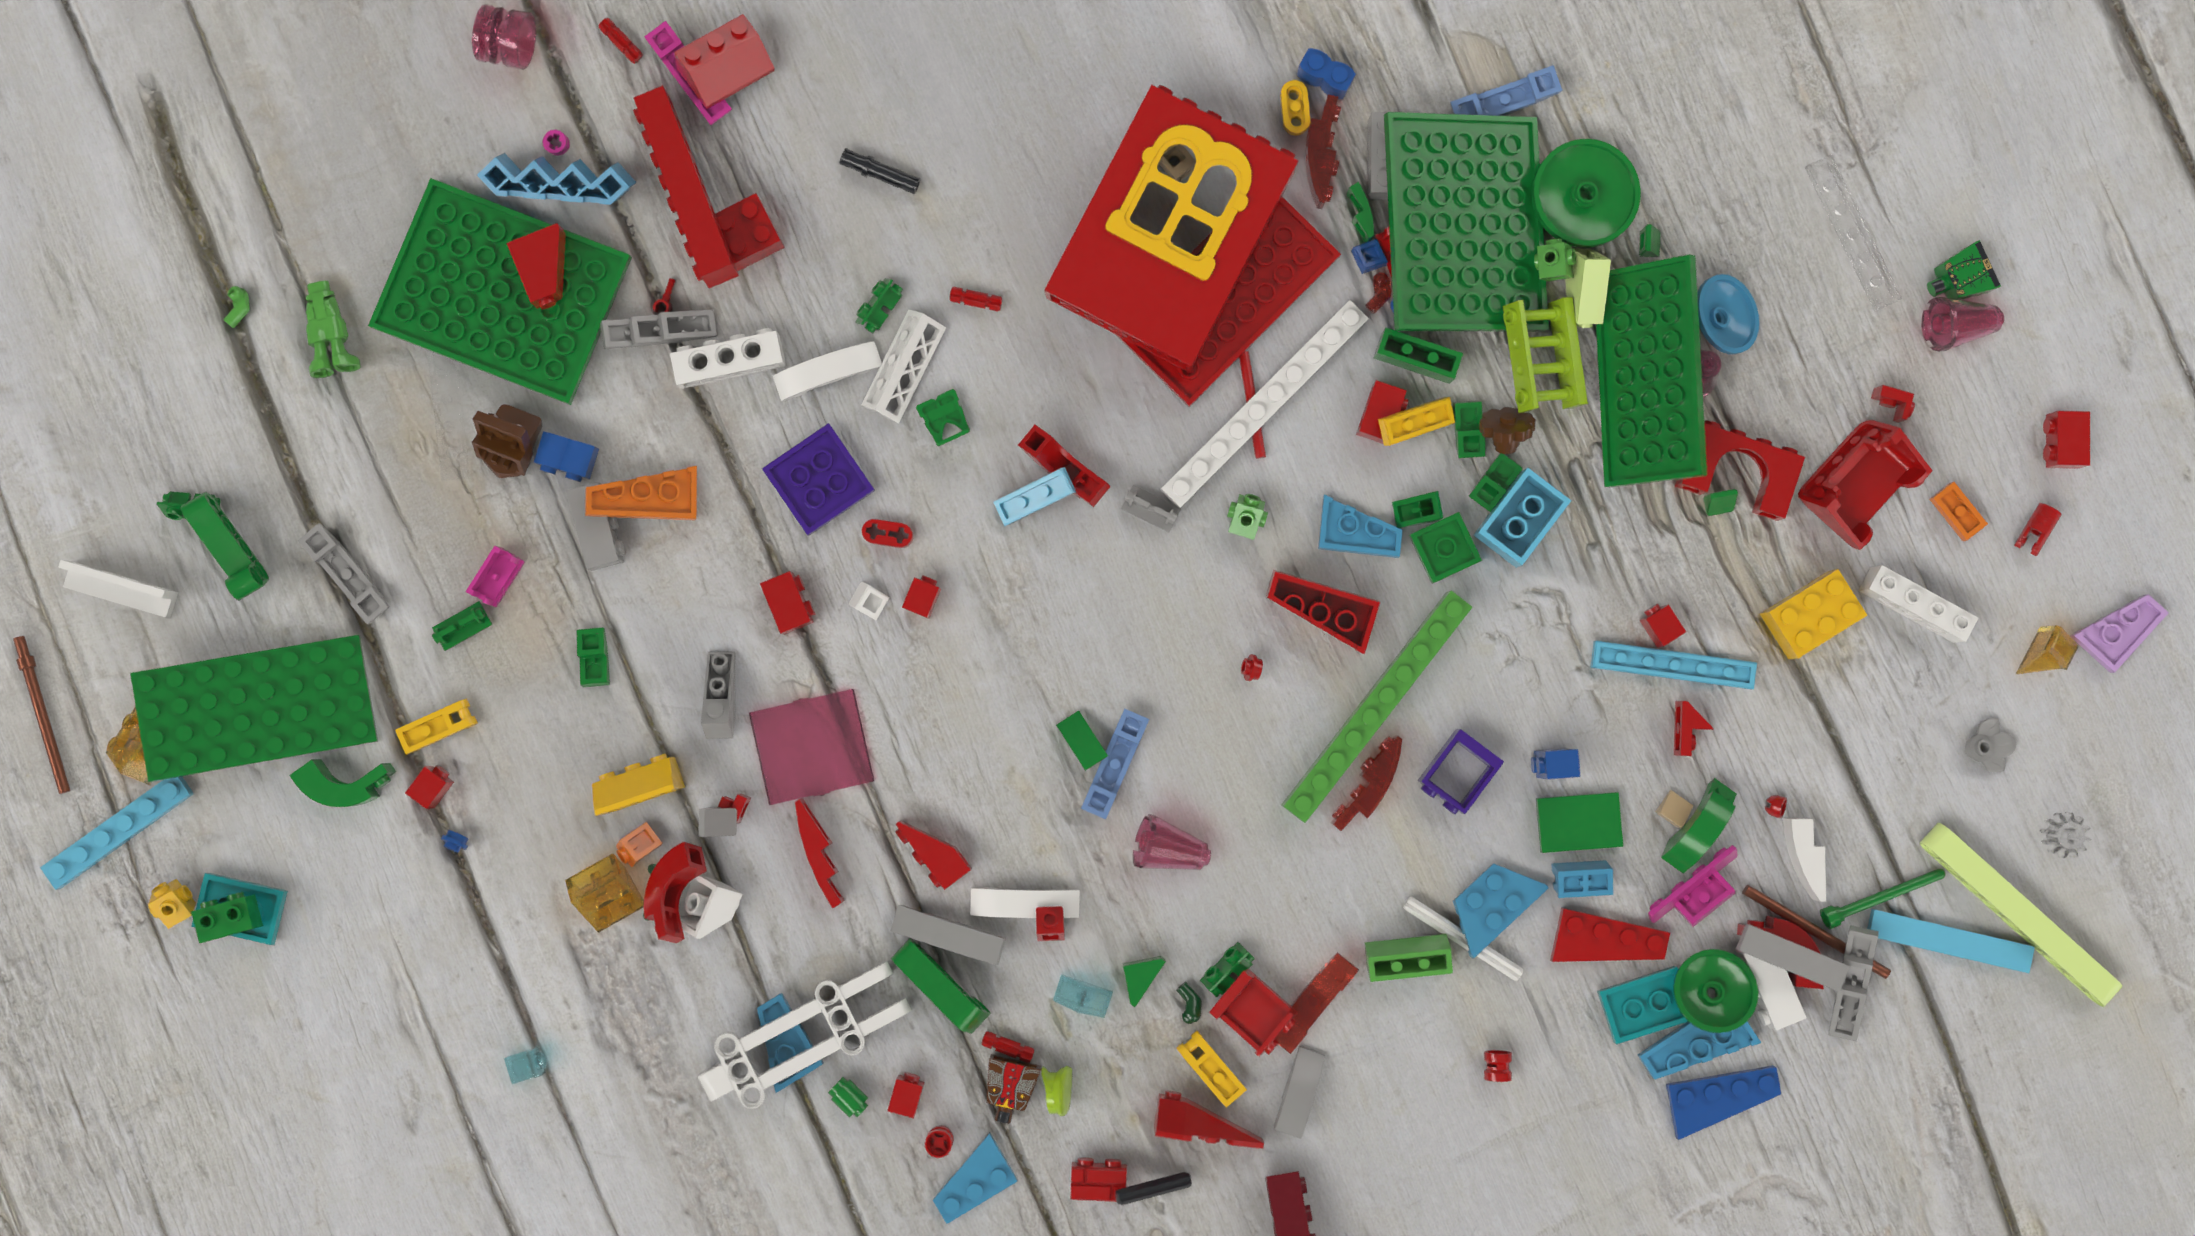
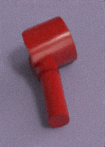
M669 278L662 299L656 300L653 304L654 312L659 311L661 303L666 305L665 312L672 311V304L669 301L676 280Z

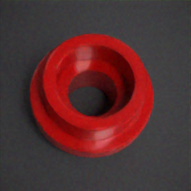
M1250 654L1248 658L1243 660L1241 674L1244 675L1246 681L1258 680L1260 678L1263 660L1253 654Z

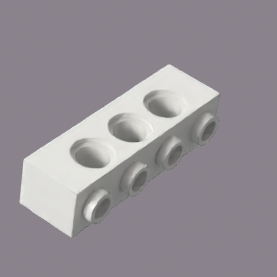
M771 328L757 330L756 335L748 337L745 334L730 336V340L719 343V340H709L703 342V346L693 348L692 345L678 347L677 352L670 353L676 385L684 389L786 367L780 335L777 331H772ZM752 346H760L761 351L757 357H748V351ZM725 352H734V359L730 363H722V356ZM707 357L708 363L706 367L696 369L697 359Z
M1883 565L1870 567L1858 590L1952 643L1966 642L1978 620V617Z

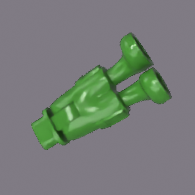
M329 281L308 284L309 295L305 297L307 301L306 314L308 322L306 332L308 345L314 347V359L309 366L310 376L325 378L332 376L334 369L340 372H353L360 369L359 358L349 354L343 343L349 337L348 331L335 299V293L330 291ZM330 343L332 349V362L328 357L326 348L327 346H329Z

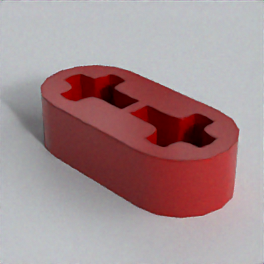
M870 519L862 527L863 538L875 545L906 548L912 543L914 538L912 529L903 523ZM877 524V528L881 531H886V534L876 535L875 539H871V534L867 533V530L872 529L873 525ZM900 528H903L904 533L908 534V539H903L902 543H898L896 537L889 536L890 532L899 533Z

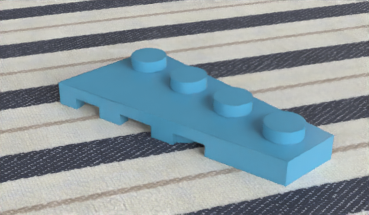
M1748 1021L1741 1027L1725 1033L1706 1032L1695 1027L1690 1022H1686L1639 1053L1638 1057L1651 1077L1656 1080L1685 1070L1689 1066L1711 1061L1715 1057L1737 1052L1739 1049L1750 1045L1760 1044L1761 1041Z

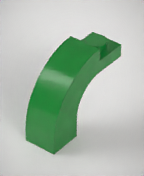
M311 759L289 776L299 790L313 801L330 807H350L366 804L380 797L376 789L388 784L391 781L390 776L396 770L391 763H381L353 783H345L332 775L322 759Z
M1716 778L1710 781L1698 808L1689 821L1668 840L1661 858L1683 874L1689 870L1709 850L1727 825L1736 808L1733 802L1737 793Z

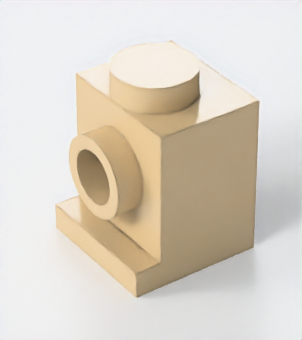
M1179 144L1169 147L1164 152L1159 165L1170 178L1181 182L1193 172L1196 161L1186 148ZM1171 158H1177L1180 163L1173 166L1169 161Z

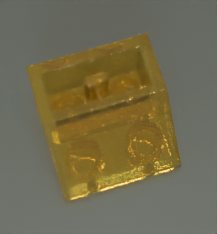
M135 707L131 714L126 715L122 728L117 736L109 741L106 754L120 774L151 785L152 782H148Z
M613 853L565 880L570 902L598 933L644 907V900L630 874Z

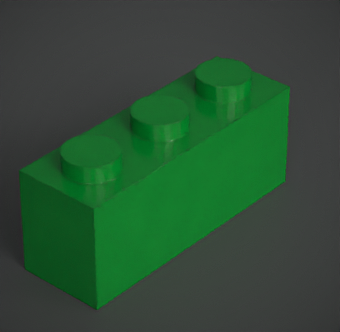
M1385 328L1380 336L1373 359L1450 384L1456 377L1463 353Z

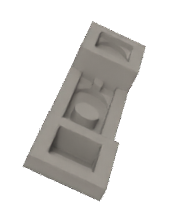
M320 523L298 540L312 559L321 564L350 599V605L366 624H370L389 608L388 603L361 566Z

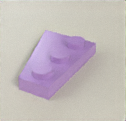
M2149 594L2143 595L2070 635V637L2107 671L2115 673L2169 612Z

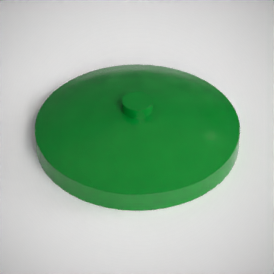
M1577 139L1560 145L1542 161L1533 179L1531 197L1534 212L1539 222L1555 239H1562V242L1574 247L1591 248L1611 242L1631 225L1639 209L1641 188L1634 166L1619 149L1600 140Z

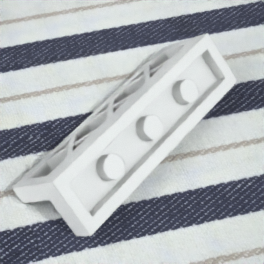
M908 309L861 405L899 423L946 327L921 312ZM927 324L935 328L931 339L925 341L923 332ZM920 349L922 356L920 362L913 365L911 357L914 351ZM908 373L910 382L907 387L901 389L899 381L902 375ZM896 397L898 406L894 414L885 409L890 399Z
M60 560L58 568L68 570L63 585L64 588L171 618L178 592L81 563Z

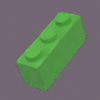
M1446 934L1364 942L1370 982L1453 973L1451 947Z

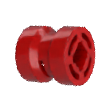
M1503 1050L1484 1051V1060L1487 1062V1069L1484 1070V1080L1492 1082L1512 1081V1072L1509 1070L1512 1052Z
M942 1125L932 1128L925 1140L927 1153L935 1158H943L948 1155L954 1142L952 1131Z

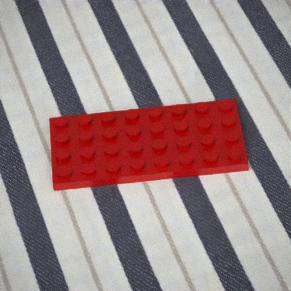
M1282 197L1190 373L1119 336L1117 337L1190 407L1341 256V253ZM1212 232L1191 252V254L1195 256L1201 255L1210 236L1212 235Z

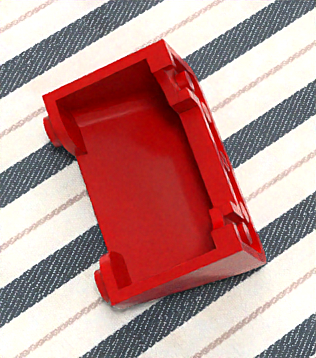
M1867 420L1859 424L1800 488L1798 497L1807 508L1849 546L1861 550L1870 542L1873 536V529L1867 524L1868 521L1900 486L1905 488L1918 487L1924 483L1933 470L1900 427Z

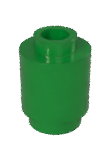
M844 1077L828 1092L832 1097L831 1101L849 1118L853 1114L858 1117L869 1106L865 1102L869 1097L851 1080L847 1081Z

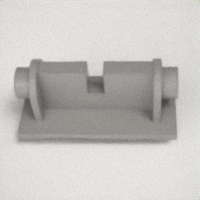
M1135 485L1128 492L1121 508L1168 533L1181 508L1179 509L1177 506Z

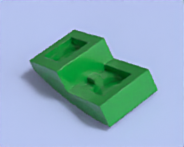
M1357 182L1349 187L1346 194L1358 211L1352 223L1366 243L1371 241L1374 236L1373 217L1368 199L1361 185Z
M1482 401L1453 402L1458 458L1486 457L1485 437L1479 431V424L1482 419Z
M1500 453L1471 491L1469 497L1491 512L1507 492L1508 487L1522 471L1523 467L1507 455Z
M605 628L577 630L580 685L582 687L610 685Z
M1079 710L1056 725L1085 771L1108 757Z

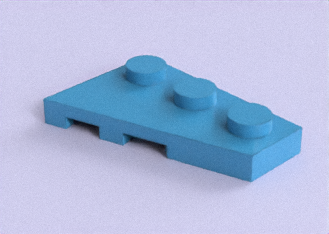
M1324 494L1318 549L1392 558L1400 557L1402 529L1373 516L1370 517L1355 508L1341 504Z
M782 993L757 1008L760 1025L763 1026L792 1011ZM801 1024L765 1042L769 1066L772 1068L814 1046ZM821 1059L774 1084L775 1093L823 1065V1060Z
M990 1132L933 1198V1202L946 1224L1018 1181Z

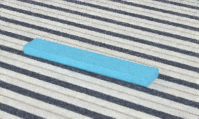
M1594 641L1590 668L1753 690L1757 663Z
M1871 909L1867 929L1879 931L1878 939L2025 973H2030L2035 949L2034 946Z

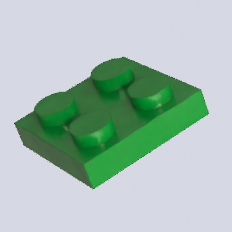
M1460 512L1409 535L1431 584L1482 561Z

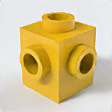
M177 879L169 883L162 882L151 891L152 894L148 902L149 911L155 918H159L168 929L192 916L191 911H194L196 902L190 889L185 885H181Z

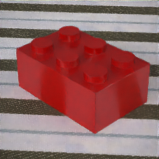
M757 193L715 213L737 271L785 248Z

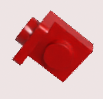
M1886 385L1873 389L1871 399L1878 400L1879 405L1883 407H1896L1893 418L1894 422L1899 423L1907 420V418L1911 417L1915 408V403L1912 402L1914 398L1913 393Z
M1062 906L1036 908V934L1038 941L1065 940Z

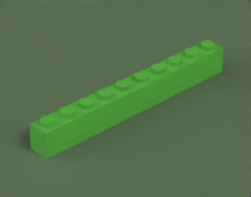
M1448 591L1443 595L1281 806L1302 822H1307L1473 608L1470 604L1453 591Z

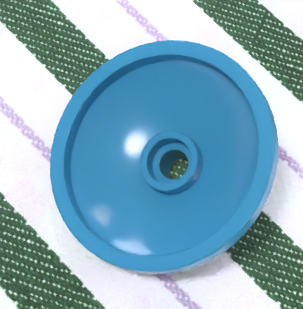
M1719 274L1705 280L1697 293L1699 329L1701 333L1720 352L1733 355L1748 350L1754 344L1759 332V313L1750 291L1742 282L1730 275Z

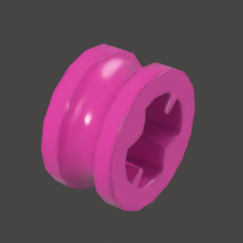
M556 129L550 130L543 137V146L552 155L561 156L569 150L570 140L561 131ZM557 136H560L559 141L562 142L560 148L555 146L556 149H553L554 145L550 143L553 138L557 140Z

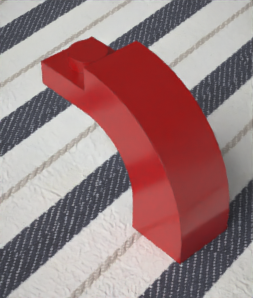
M1036 424L1018 444L1048 474L1065 467L1076 490L1073 494L1083 499L1092 507L1098 503L1111 487L1105 480L1069 454L1051 435Z
M687 842L678 844L659 860L649 877L644 895V917L655 922V931L660 940L677 944L685 939L679 914V901L687 884L694 878L707 872L703 850L700 846Z
M1766 916L1764 926V921L1747 920L1749 925L1821 954L1813 939L1802 928L1789 921ZM1738 924L1737 935L1741 936L1745 924ZM1788 971L1792 985L1795 987L1824 988L1821 984Z

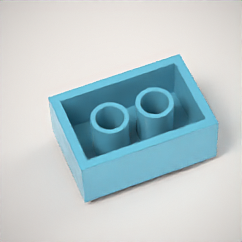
M1526 468L1521 471L1473 536L1514 567H1520L1572 500L1531 469Z

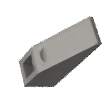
M735 651L708 652L701 725L706 739L733 738L735 724Z

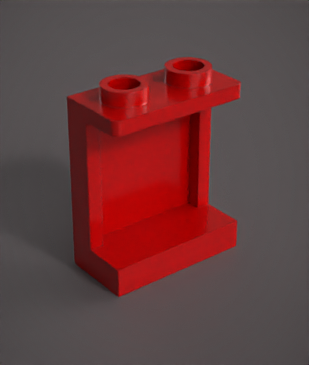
M1246 969L1240 974L1209 1011L1214 1018H1221L1256 1050L1255 1054L1259 1057L1265 1052L1269 1055L1279 1044L1276 1040L1282 1031L1287 1034L1297 1022L1293 1018L1298 1014L1292 1006L1250 969Z

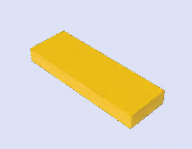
M1442 397L1378 419L1384 446H1390L1455 423L1450 397Z

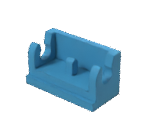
M1606 860L1552 863V872L1555 875L1553 888L1558 898L1613 895V868Z

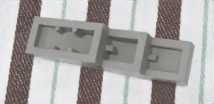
M713 309L660 312L658 315L631 316L629 319L602 320L600 322L604 349L660 345L717 336Z
M898 905L890 930L900 935L994 965L999 964L1006 941L1003 937L904 905Z
M1745 924L1736 950L1838 992L1842 988L1850 967L1749 924Z
M1850 925L1842 962L1850 967L1840 992H1836L1828 1034L1830 1036L1857 1042L1879 931Z

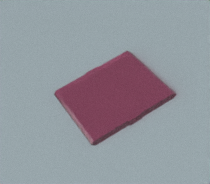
M854 689L811 699L800 698L793 701V703L749 713L769 805L812 795L824 796L830 793V791L874 781Z

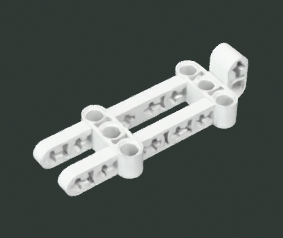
M888 961L840 986L832 980L821 981L815 988V999L741 1038L737 1034L728 1031L719 1035L714 1048L720 1063L704 1070L697 1076L709 1101L711 1102L735 1090L741 1103L747 1108L754 1109L763 1103L766 1088L840 1049L847 1055L859 1054L864 1048V1036L912 1011L907 999L903 998L856 1022L845 999L892 975L893 971ZM825 985L832 986L835 989L834 997L831 1000L822 999L819 995L821 987ZM836 1010H843L847 1013L848 1018L844 1024L837 1025L832 1021V1014ZM823 1012L834 1034L833 1036L759 1075L757 1074L747 1054L748 1050ZM853 1034L859 1037L860 1044L857 1048L848 1049L844 1045V1040L848 1035ZM727 1037L734 1040L736 1046L732 1052H724L720 1048V1041L723 1038ZM744 1063L748 1068V1073L743 1077L735 1076L732 1071L734 1064ZM754 1087L760 1091L761 1096L757 1101L750 1102L745 1098V1091L748 1088Z

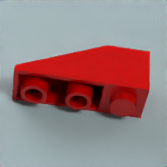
M903 821L895 824L898 827V830L895 831L904 844L910 843L915 850L912 852L913 857L920 866L925 864L931 871L928 876L937 888L942 886L944 890L972 869L956 846Z

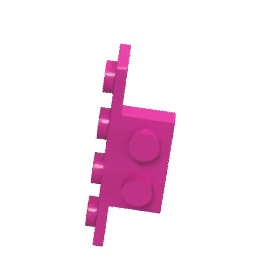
M1732 845L1728 849L1725 847L1720 849L1713 856L1714 860L1707 866L1703 864L1695 869L1692 873L1693 877L1687 882L1681 881L1676 884L1671 890L1672 894L1664 900L1660 898L1650 906V911L1648 912L1651 922L1654 924L1675 907L1688 923L1694 927L1736 894L1733 887L1718 872L1737 858V848Z

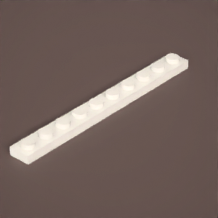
M1349 300L1160 490L1180 509L1369 318Z

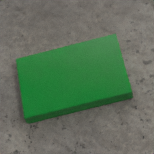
M1619 792L1536 798L1540 853L1623 847Z

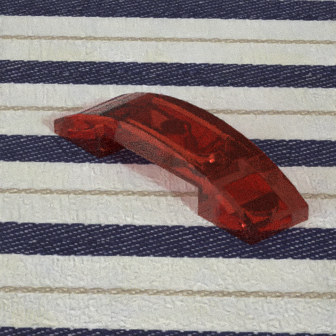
M1337 952L1292 1003L1291 1006L1298 1012L1293 1018L1297 1023L1287 1034L1282 1031L1276 1039L1279 1042L1278 1045L1291 1054L1308 1034L1309 1028L1339 991H1343L1359 969Z

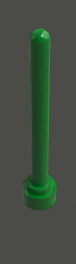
M1943 869L1933 870L1843 907H1833L1830 905L1820 909V916L1824 925L1831 930L1840 926L1841 922L1845 921V917L1943 879L1946 875Z

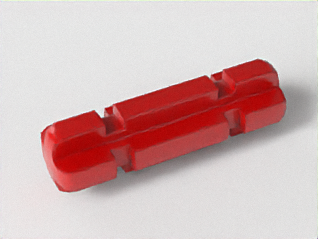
M604 18L599 23V29L632 63H637L643 57L641 50L632 43L610 18Z
M952 287L949 298L954 303L960 304L964 302V305L983 309L989 307V310L1000 311L1002 306L1001 296H988L987 293L968 289L963 291V288Z
M989 1031L985 1032L981 1042L982 1046L989 1049L992 1047L996 1048L995 1051L1013 1058L1017 1056L1020 1058L1019 1060L1026 1063L1031 1062L1034 1055L1033 1048L1026 1045L1022 1047L1020 1046L1021 1043L1002 1036L1000 1038L996 1037L997 1034Z

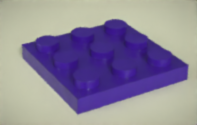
M829 423L762 468L807 536H810L875 491Z

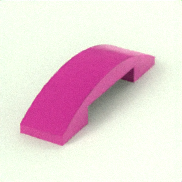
M666 21L644 36L710 125H713L732 110L725 99L708 109L701 103L677 70L674 52L684 47V45Z

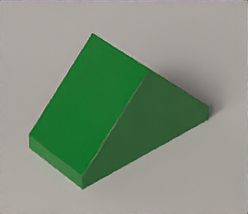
M1438 491L1392 502L1397 528L1437 522L1443 518Z
M1157 956L1123 963L1130 1005L1133 1007L1137 1006L1166 961L1163 957Z

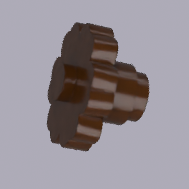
M1518 408L1490 409L1482 414L1479 431L1483 437L1492 438L1493 445L1498 453L1512 454L1516 452L1520 442L1532 438L1536 419L1533 418L1531 413H1518Z

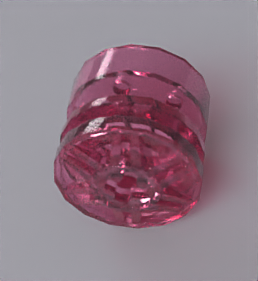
M489 4L482 5L475 17L472 31V49L475 59L485 63L489 61L495 65L502 60L503 65L506 67L526 69L532 60L536 44V22L534 15L530 12L515 9L510 10L507 14L503 7L495 8Z

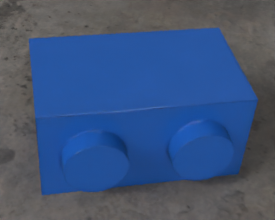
M1578 749L1534 751L1535 757H1531L1532 773H1536V778L1559 779L1580 777Z

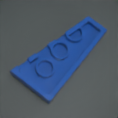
M1775 1066L1666 1084L1675 1137L1678 1140L1781 1095L1777 1067Z

